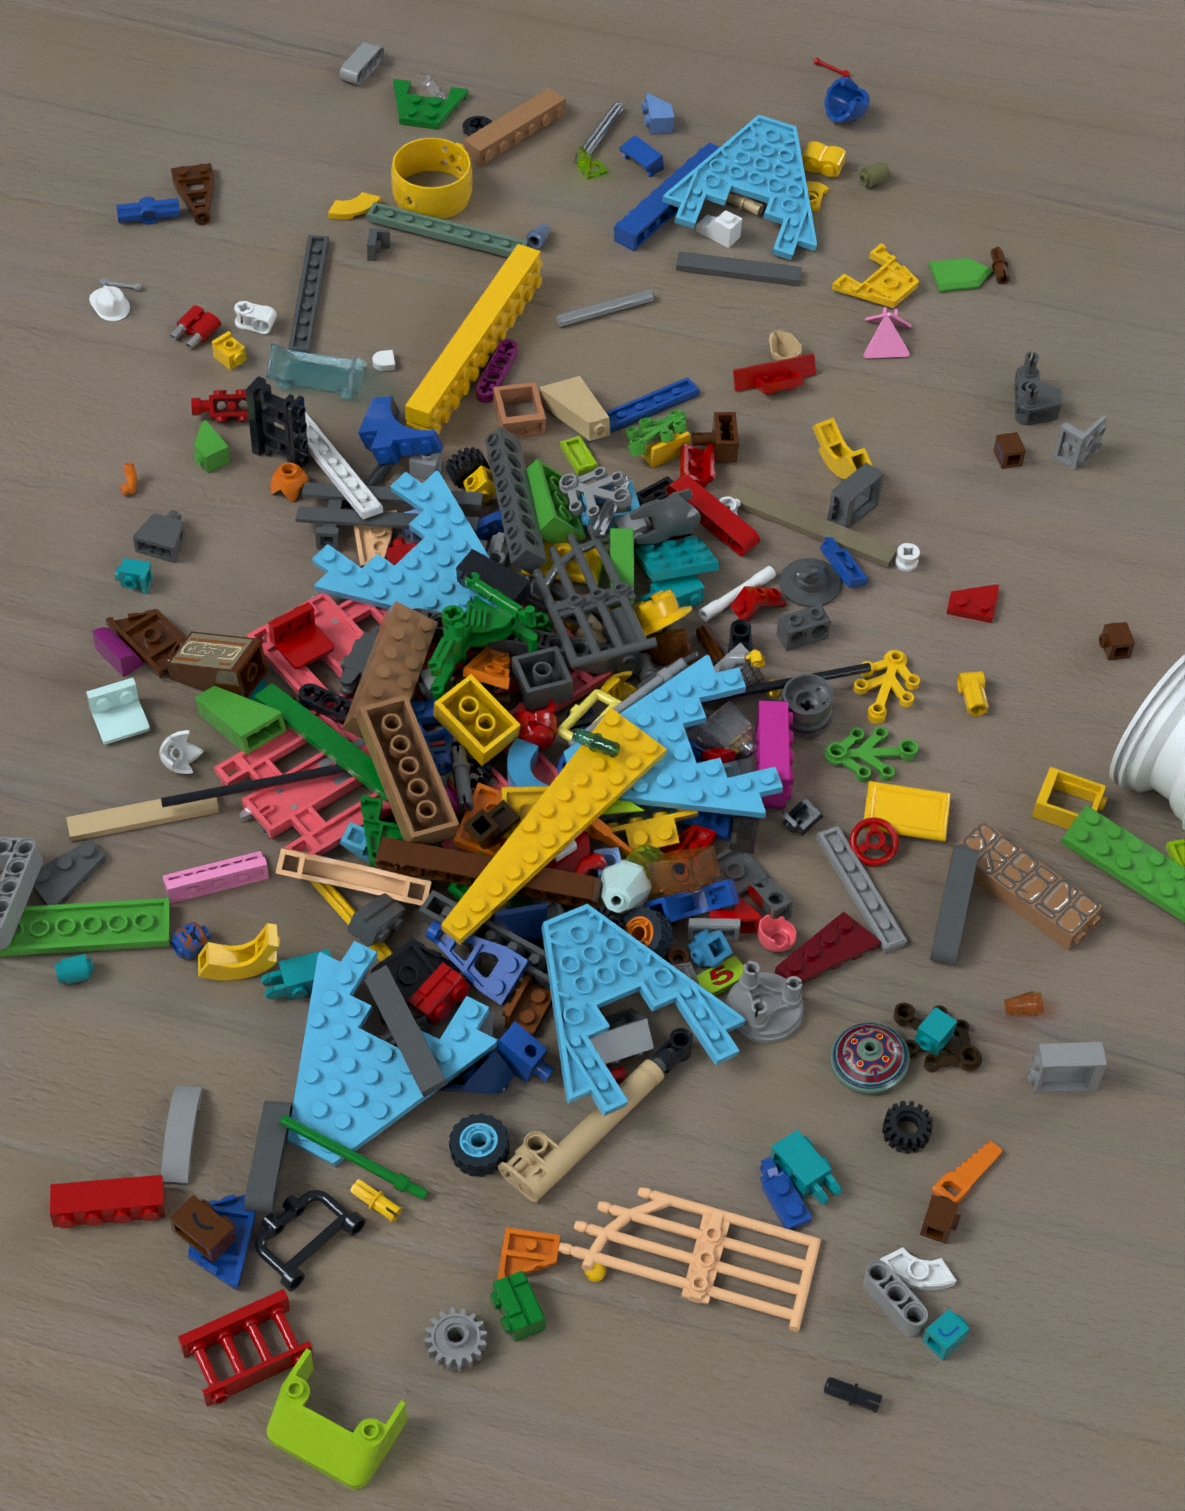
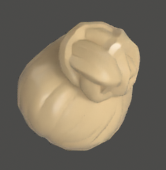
M775 330L770 333V351L775 361L801 356L802 345L792 333L782 330Z

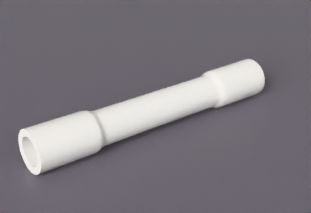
M767 566L718 600H714L699 610L701 619L707 622L733 603L744 586L761 587L776 577L775 570L771 566Z

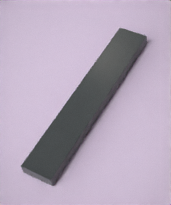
M679 251L676 271L799 286L802 267L681 251Z
M387 965L364 977L424 1098L446 1086L448 1083Z

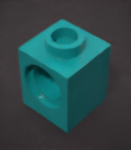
M935 1007L918 1027L915 1042L923 1050L937 1055L954 1035L957 1021Z

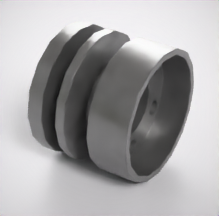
M801 674L790 679L783 689V702H788V712H793L792 726H789L790 730L793 731V735L801 738H813L821 735L828 729L831 723L833 690L829 682L814 674Z

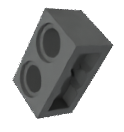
M819 604L779 616L776 635L786 651L828 639L831 620L823 606Z

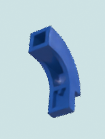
M733 878L648 901L644 905L664 914V917L672 922L740 902Z

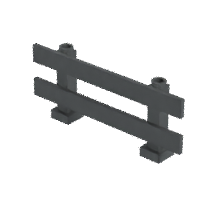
M305 482L302 498L329 499L327 508L298 507L295 520L299 523L323 524L322 527H316L315 530L317 549L322 550L329 544L339 551L341 546L340 525L409 529V523L419 514L383 512L362 519L355 510L344 509L346 498L334 484ZM367 486L379 502L408 504L391 492L390 487ZM451 491L460 507H482L483 492ZM465 516L474 532L477 533L479 517Z

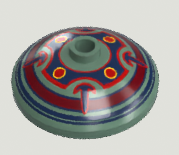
M864 1022L852 1025L838 1035L831 1048L830 1062L833 1073L840 1083L854 1092L870 1095L887 1092L904 1079L909 1068L910 1054L905 1040L897 1031L884 1024ZM872 1047L874 1050L867 1051L866 1048Z

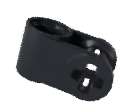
M738 619L732 622L728 653L739 643H742L749 653L753 650L751 625L746 620Z

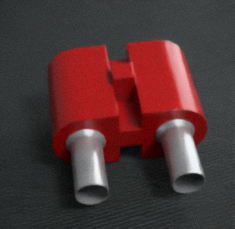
M193 305L177 321L178 327L170 336L173 340H176L183 332L189 336L193 334V337L186 343L187 347L192 349L199 341L204 343L221 326V322L214 314L208 311L205 313L203 308Z

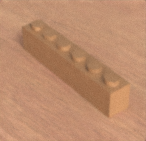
M548 88L463 139V145L465 150L469 152L470 160L481 167L565 115L566 99Z

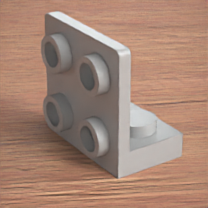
M1102 415L1085 432L1065 422L1060 427L1053 458L1073 470L1081 464L1084 465L1093 452L1097 453L1102 446L1101 438L1107 429V426H1105L1107 417Z

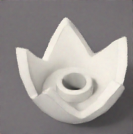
M190 730L178 731L169 735L161 744L159 750L160 759L165 767L173 772L181 774L193 773L189 764L203 753L201 748L187 742Z

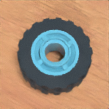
M479 1113V1115L471 1114L469 1117L462 1118L458 1124L454 1125L453 1131L450 1132L449 1148L451 1158L454 1161V1165L460 1168V1171L464 1174L467 1173L473 1177H485V1175L494 1174L501 1162L506 1163L507 1155L510 1152L507 1129L494 1116H487L483 1113ZM477 1143H484V1144H485V1145L482 1146V1147H475V1146H474V1145L477 1144Z

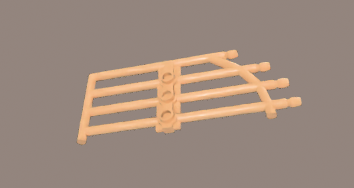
M639 1187L637 1195L644 1199H651L650 1202L629 1209L615 1204L611 1205L605 1201H599L597 1210L617 1217L607 1226L601 1227L587 1224L584 1221L575 1222V1230L597 1237L590 1249L572 1246L569 1243H560L559 1252L583 1259L581 1268L586 1271H591L596 1262L603 1266L683 1289L681 1297L687 1298L691 1302L708 1305L709 1299L712 1297L790 1320L789 1330L799 1332L822 1239L656 1190L651 1191L646 1187ZM671 1206L702 1215L703 1218L700 1229L650 1215V1213ZM630 1221H634L695 1239L696 1243L693 1253L621 1233L618 1230ZM729 1224L808 1246L805 1260L728 1238L726 1235ZM609 1240L690 1265L687 1276L684 1278L600 1252ZM726 1248L801 1270L800 1283H792L721 1262L722 1250ZM716 1273L796 1295L794 1308H786L715 1287L713 1284Z

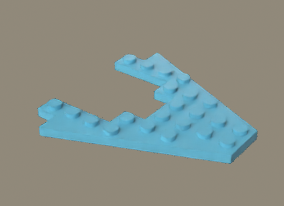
M589 904L543 922L542 934L565 1095L568 1104L590 1095L603 1117L627 1106V1098L590 1039L608 1032L610 1027L599 1008L639 991L652 1012L675 1003L715 1066L738 1055L739 1049L728 1032L743 1026L746 1021L744 1017Z

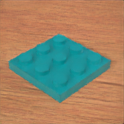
M688 536L684 540H665L661 544H643L639 548H634V557L652 582L719 570V561L700 537Z

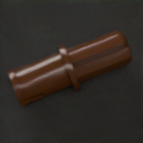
M997 246L991 249L990 252L993 261L992 269L995 271L997 283L1000 284L1002 282V284H1006L1010 281L1007 270L1008 262L1004 259L1003 250Z

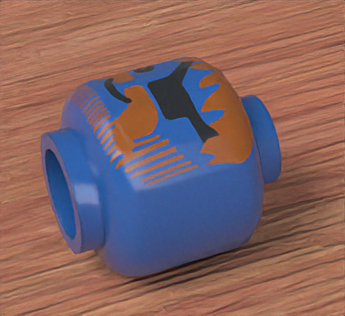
M191 922L174 931L171 944L179 958L184 957L187 960H191L199 955L208 943V940L211 939V935L205 925L200 927L196 922Z

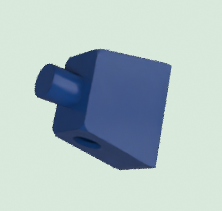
M516 1022L499 1039L495 1052L499 1053L517 1078L528 1082L535 1074L544 1082L548 1081L555 1069L544 1062L547 1053L545 1046Z

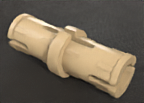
M729 192L726 202L737 206L741 211L746 210L758 217L762 214L764 204L756 202L750 197Z

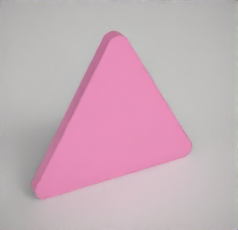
M884 307L882 314L866 317L865 319L866 322L880 324L883 317L888 316L894 326L911 328L912 325L897 316V309L894 310V314L886 313L887 307Z
M884 316L863 357H908L910 353L888 316Z

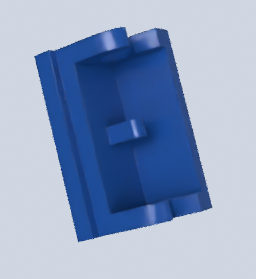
M636 135L619 147L620 152L625 153L622 156L625 159L632 158L644 167L646 171L653 168L647 173L649 177L664 169L662 154Z

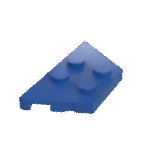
M233 1194L219 1201L212 1200L208 1202L214 1208V1212L221 1217L223 1215L227 1216L233 1222L236 1240L214 1263H211L191 1246L188 1257L191 1261L234 1290H239L257 1212L245 1211V1195L236 1197Z

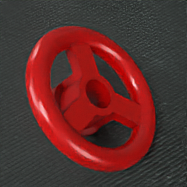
M872 817L864 819L855 825L850 834L849 844L861 863L869 866H881L888 863L896 855L899 847V837L895 828L888 821ZM870 825V831L866 834L865 842L857 846L859 832L864 827ZM878 825L889 832L892 840L891 846L885 844V835L881 830H878ZM876 837L879 843L874 845L870 842V839ZM868 849H880L886 855L878 859H871L862 853Z

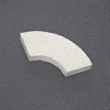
M904 1247L880 1258L881 1261L890 1266L906 1286L927 1291L942 1290L954 1286L957 1281L942 1258L932 1261L921 1260L910 1255Z

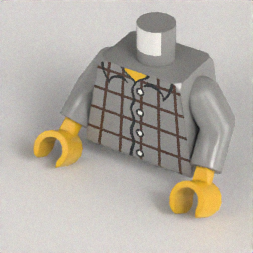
M739 643L714 666L715 673L739 667L745 686L760 684L766 681L760 670V667L765 665L764 656L758 650H752L749 653L742 643ZM780 689L767 692V696L770 698L779 697Z

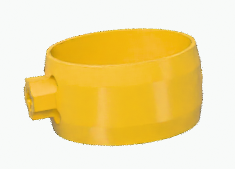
M422 138L402 146L394 155L391 166V189L396 205L400 209L439 219H447L462 212L467 207L472 194V165L469 152L465 150L464 145L441 138ZM443 160H446L449 165H446ZM440 171L451 174L459 180L441 187H422L411 184L404 179L420 172ZM407 197H410V200L413 202L412 204L409 202Z

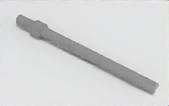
M680 658L668 668L664 667L656 673L657 676L613 709L620 714L661 684L672 679L676 673L686 667V663ZM605 715L568 741V745L571 747L589 735Z

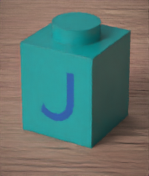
M948 1309L925 1330L922 1342L943 1361L966 1341L970 1328L962 1316Z

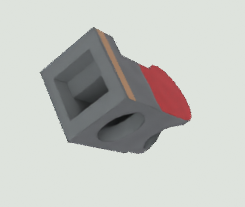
M766 876L748 885V893L751 900L766 915L770 914L772 919H777L780 916H783L785 920L791 918L793 901L769 877Z

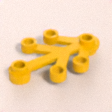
M890 650L884 655L883 660L875 663L869 661L861 663H870L871 672L861 674L863 677H871L874 672L887 669L883 675L867 681L860 678L854 682L853 690L859 695H863L868 690L881 686L876 702L868 708L867 719L871 723L881 724L885 721L887 715L885 703L890 689L896 694L902 707L908 708L913 705L914 695L911 692L905 691L895 677L896 672H898L905 680V686L909 690H916L919 687L920 678L915 674H911L906 667L907 656L903 652Z

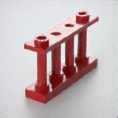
M284 1289L178 1336L184 1358L195 1356L209 1386L202 1390L207 1407L212 1404H221L228 1400L229 1396L294 1367L306 1348L312 1352L310 1341L299 1345L285 1316L286 1312L290 1311V1306ZM270 1319L275 1320L289 1349L275 1357L272 1356L258 1327L261 1323ZM244 1331L249 1333L262 1360V1363L247 1370L232 1340L233 1336ZM217 1343L222 1344L236 1374L219 1382L206 1353L208 1347Z

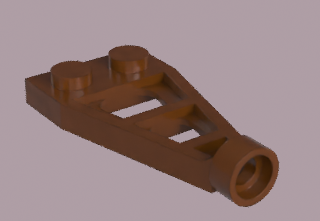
M211 163L171 168L174 188L194 217V221L199 225L209 223L211 220L210 208L215 183ZM204 184V188L199 190L189 191L186 187L189 185ZM205 198V202H192L193 199Z

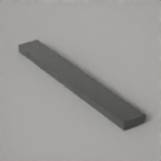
M308 235L288 348L289 356L310 357L329 247V236Z

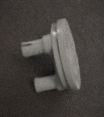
M748 961L747 964L743 965V974L740 976L739 981L730 989L726 1000V1005L746 1020L744 1025L735 1029V1031L742 1037L757 1043L768 1044L783 1041L793 1035L802 1022L804 1012L801 993L802 980L796 976L785 979L774 973L759 972V964L755 961Z

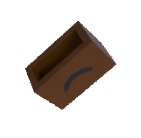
M194 1195L169 1218L172 1231L211 1263H214L236 1240L233 1222L225 1215L219 1216L214 1212V1208L205 1199L200 1201Z

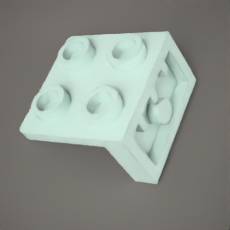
M133 678L86 692L89 708L103 744L106 745L150 731L149 723L138 699L136 683Z

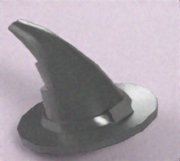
M814 558L799 559L791 562L783 569L779 579L780 590L786 599L795 605L806 608L819 604L824 606L831 603L838 596L841 588V579L836 570L827 562Z

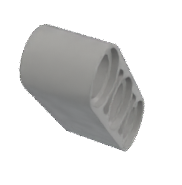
M364 41L342 65L339 73L340 79L358 86L361 85L381 63L384 57V48Z
M881 1260L871 1261L866 1267L863 1278L865 1291L904 1335L908 1337L921 1335L928 1317V1311L887 1263ZM878 1275L882 1280H875L871 1276ZM889 1296H897L901 1301H893ZM908 1317H915L919 1322H911Z

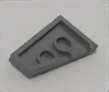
M90 839L43 865L33 890L45 905H59L66 898L69 899L74 894V889L82 881H87L106 861L105 855L95 842Z

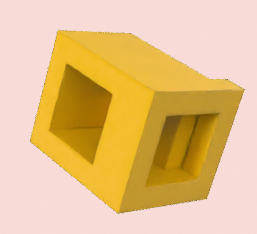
M229 331L212 341L214 358L229 370L247 360L246 348L235 340Z

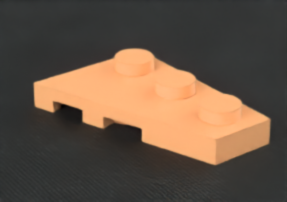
M397 510L383 511V512H397ZM353 526L361 568L377 553L383 558H387L386 549L390 546L394 528Z

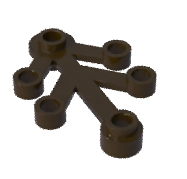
M905 1002L896 1005L893 1014L894 1021L900 1026L908 1025L917 1031L922 1021L915 1017L914 1007ZM935 1006L948 1015V1011L944 1006ZM957 1020L954 1035L959 1037L960 1046L950 1039L941 1050H946L952 1055L940 1057L934 1054L927 1055L923 1064L926 1071L933 1073L939 1067L959 1066L965 1071H975L981 1066L982 1056L976 1047L971 1046L968 1033L970 1026L967 1021ZM961 1026V1027H963L965 1030H964V1031H961V1030H959L957 1027ZM914 1040L905 1041L908 1047L914 1048V1051H909L910 1058L915 1057L918 1052H929L923 1050ZM965 1058L971 1059L972 1062L965 1060ZM933 1061L936 1065H930L928 1062Z

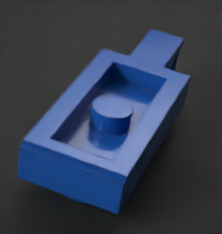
M826 537L820 549L831 563V566L839 574L843 583L847 587H865L868 578L848 550L841 549L833 537Z
M771 1157L761 1160L759 1169L763 1174L760 1177L762 1190L783 1227L794 1230L810 1223L812 1216L787 1173H785L783 1168L777 1170V1166Z

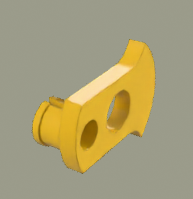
M807 181L811 212L819 211L822 197L825 193L829 192V188L819 182Z

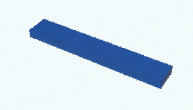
M687 377L606 412L609 416L610 434L639 422L642 418L651 417L700 395V390Z

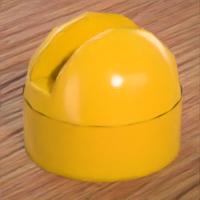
M596 1262L591 1271L584 1270L586 1277L592 1282L603 1280L607 1272L606 1266Z

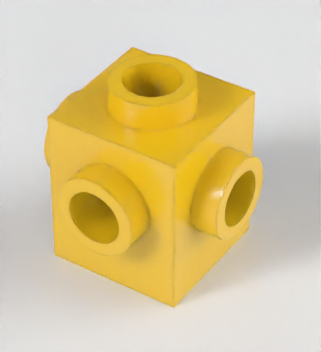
M482 465L463 481L466 492H483V506L496 495L492 471Z

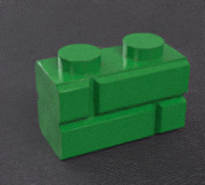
M519 1271L511 1274L509 1277L493 1282V1293L489 1294L494 1309H500L503 1315L500 1321L506 1335L511 1333L513 1340L517 1342L546 1329V1318L524 1271Z

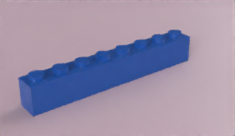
M709 142L703 148H700L692 158H689L682 167L676 169L674 174L665 179L647 198L641 200L639 205L630 210L621 221L615 224L614 241L635 251L679 209V207L663 203V195L719 147Z

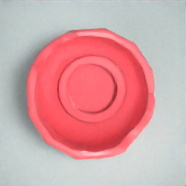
M768 914L759 921L758 939L766 950L785 952L794 946L797 931L793 924L785 920L783 916L772 919L770 914Z

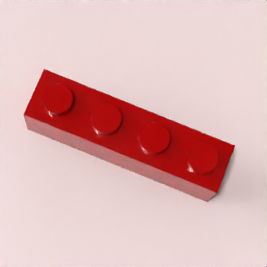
M151 1175L50 1184V1217L53 1227L71 1228L74 1225L84 1224L97 1226L106 1222L127 1223L130 1220L140 1219L154 1221L158 1218L166 1217L163 1176Z

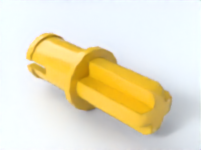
M358 1179L352 1185L351 1193L369 1205V1210H376L391 1223L397 1220L398 1217L389 1210L391 1209L400 1215L402 1207L386 1198L383 1191L378 1192L361 1179Z

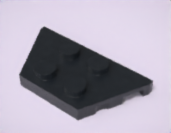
M412 939L374 966L370 971L373 973L387 965L409 1007L411 1005L408 1000L442 963H445L456 972L460 969L452 961L442 957L441 953L434 949H428L424 944ZM378 1008L382 1025H385L386 1022Z

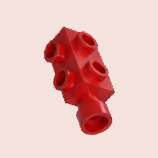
M237 389L235 390L236 394H227V390H213V395H209V400L191 398L192 416L210 413V417H215V421H228L229 416H237V421L249 420L248 409H241L239 406L241 401L247 402L246 390ZM220 401L226 405L224 410H219L217 407Z

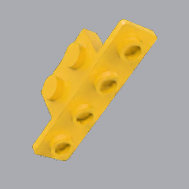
M677 809V813L667 814V811L655 813L651 819L643 820V817L632 818L628 820V824L620 826L618 822L606 825L612 829L611 832L614 835L626 833L629 847L636 853L680 844L675 822L698 817V811Z

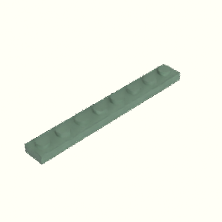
M377 202L373 203L367 213V221L505 257L510 256L517 244L528 247V241Z

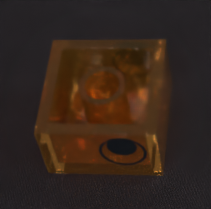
M714 846L670 851L647 864L653 893L663 892L664 896L677 894L679 890H686V893L700 891L701 886L712 884V880L720 875Z

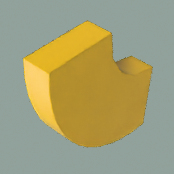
M361 192L358 197L351 200H335L328 212V218L350 220L353 219V216L367 215L374 202L381 203V197Z

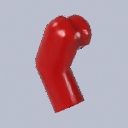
M599 853L585 856L580 859L574 873L587 875L588 871L592 869L603 870L606 867L607 861Z

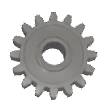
M454 1307L450 1308L449 1315L440 1311V1319L431 1318L430 1324L432 1328L425 1329V1336L427 1338L424 1340L425 1348H429L428 1357H435V1365L439 1366L442 1364L446 1366V1371H449L451 1368H457L459 1372L465 1366L472 1368L474 1360H481L480 1351H486L485 1340H487V1331L483 1330L484 1322H476L475 1313L470 1314L469 1317L466 1316L465 1308H462L460 1314L455 1312ZM455 1337L462 1339L456 1343L450 1341V1339Z

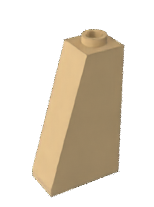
M580 376L539 387L543 408L583 437L592 441L610 436L609 416Z

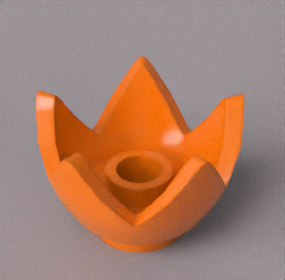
M290 462L279 466L271 478V495L281 490L289 501L293 503L301 487H304V483L309 482L305 471L298 465Z

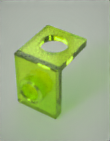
M583 146L578 148L577 167L587 180L608 173L607 168L599 159L592 161L591 156ZM597 166L600 168V170L597 172L591 171V167Z

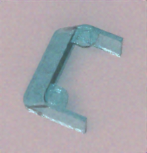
M271 343L266 378L276 382V387L289 389L290 385L340 393L341 398L353 399V396H358L366 374L367 363L354 356L352 360L287 350L275 343Z

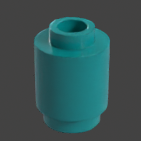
M85 954L60 959L61 962L54 963L58 982H65L66 985L91 979L90 974L95 973L92 958H86Z

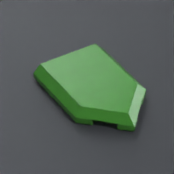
M969 258L928 263L939 292L979 288L983 281L993 273V269Z

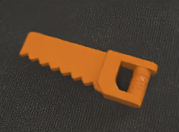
M599 818L584 830L590 837L598 841L602 840L611 848L619 847L621 855L629 861L644 868L649 864L648 861L611 832L612 829Z
M989 1140L988 1144H984L982 1149L979 1148L977 1153L972 1154V1158L968 1157L966 1162H962L961 1167L957 1166L955 1171L946 1172L933 1186L931 1191L938 1197L945 1196L953 1202L960 1203L970 1192L975 1182L1001 1155L1002 1149ZM943 1186L952 1187L958 1192L957 1196H954Z

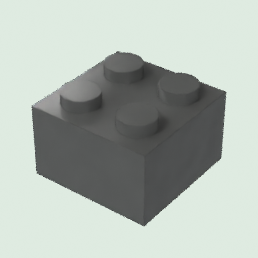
M558 646L512 657V677L527 711L548 706L551 699L554 700L555 704L572 700L573 680Z

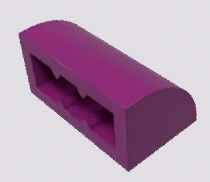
M102 627L92 631L95 649L123 677L143 666L141 658L113 630Z

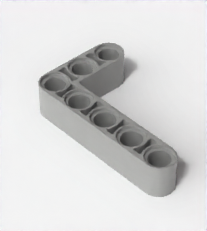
M0 837V871H3L0 878V950L5 949L11 943L43 864L41 853L32 838Z

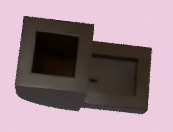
M503 799L488 813L481 809L464 824V828L482 849H489L502 841V836L521 819Z

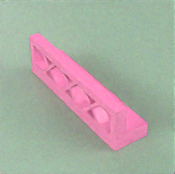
M261 851L162 876L170 904L269 879L265 856H262Z

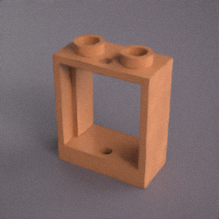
M536 382L493 387V404L500 427L519 438L546 434V417ZM533 400L536 414L506 417L503 404Z

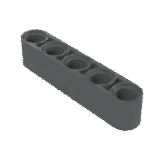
M954 845L930 960L954 966L956 964L979 850Z
M264 1101L246 1188L245 1211L274 1213L289 1129L280 1125L279 1121L283 1114L291 1117L293 1104L290 1102Z

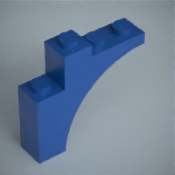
M393 396L372 398L358 434L365 448L371 449L378 465L399 463L401 457L442 452L444 446L436 430L412 429L398 422L400 411Z

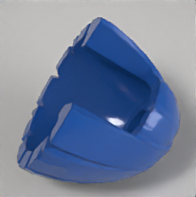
M841 77L835 80L826 92L827 96H825L824 101L826 114L834 122H853L861 118L869 109L870 96L868 92L859 88L848 77Z

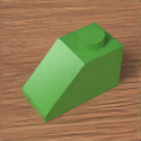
M206 420L203 421L194 442L195 454L193 457L199 467L202 466L209 473L230 463V455L227 444Z

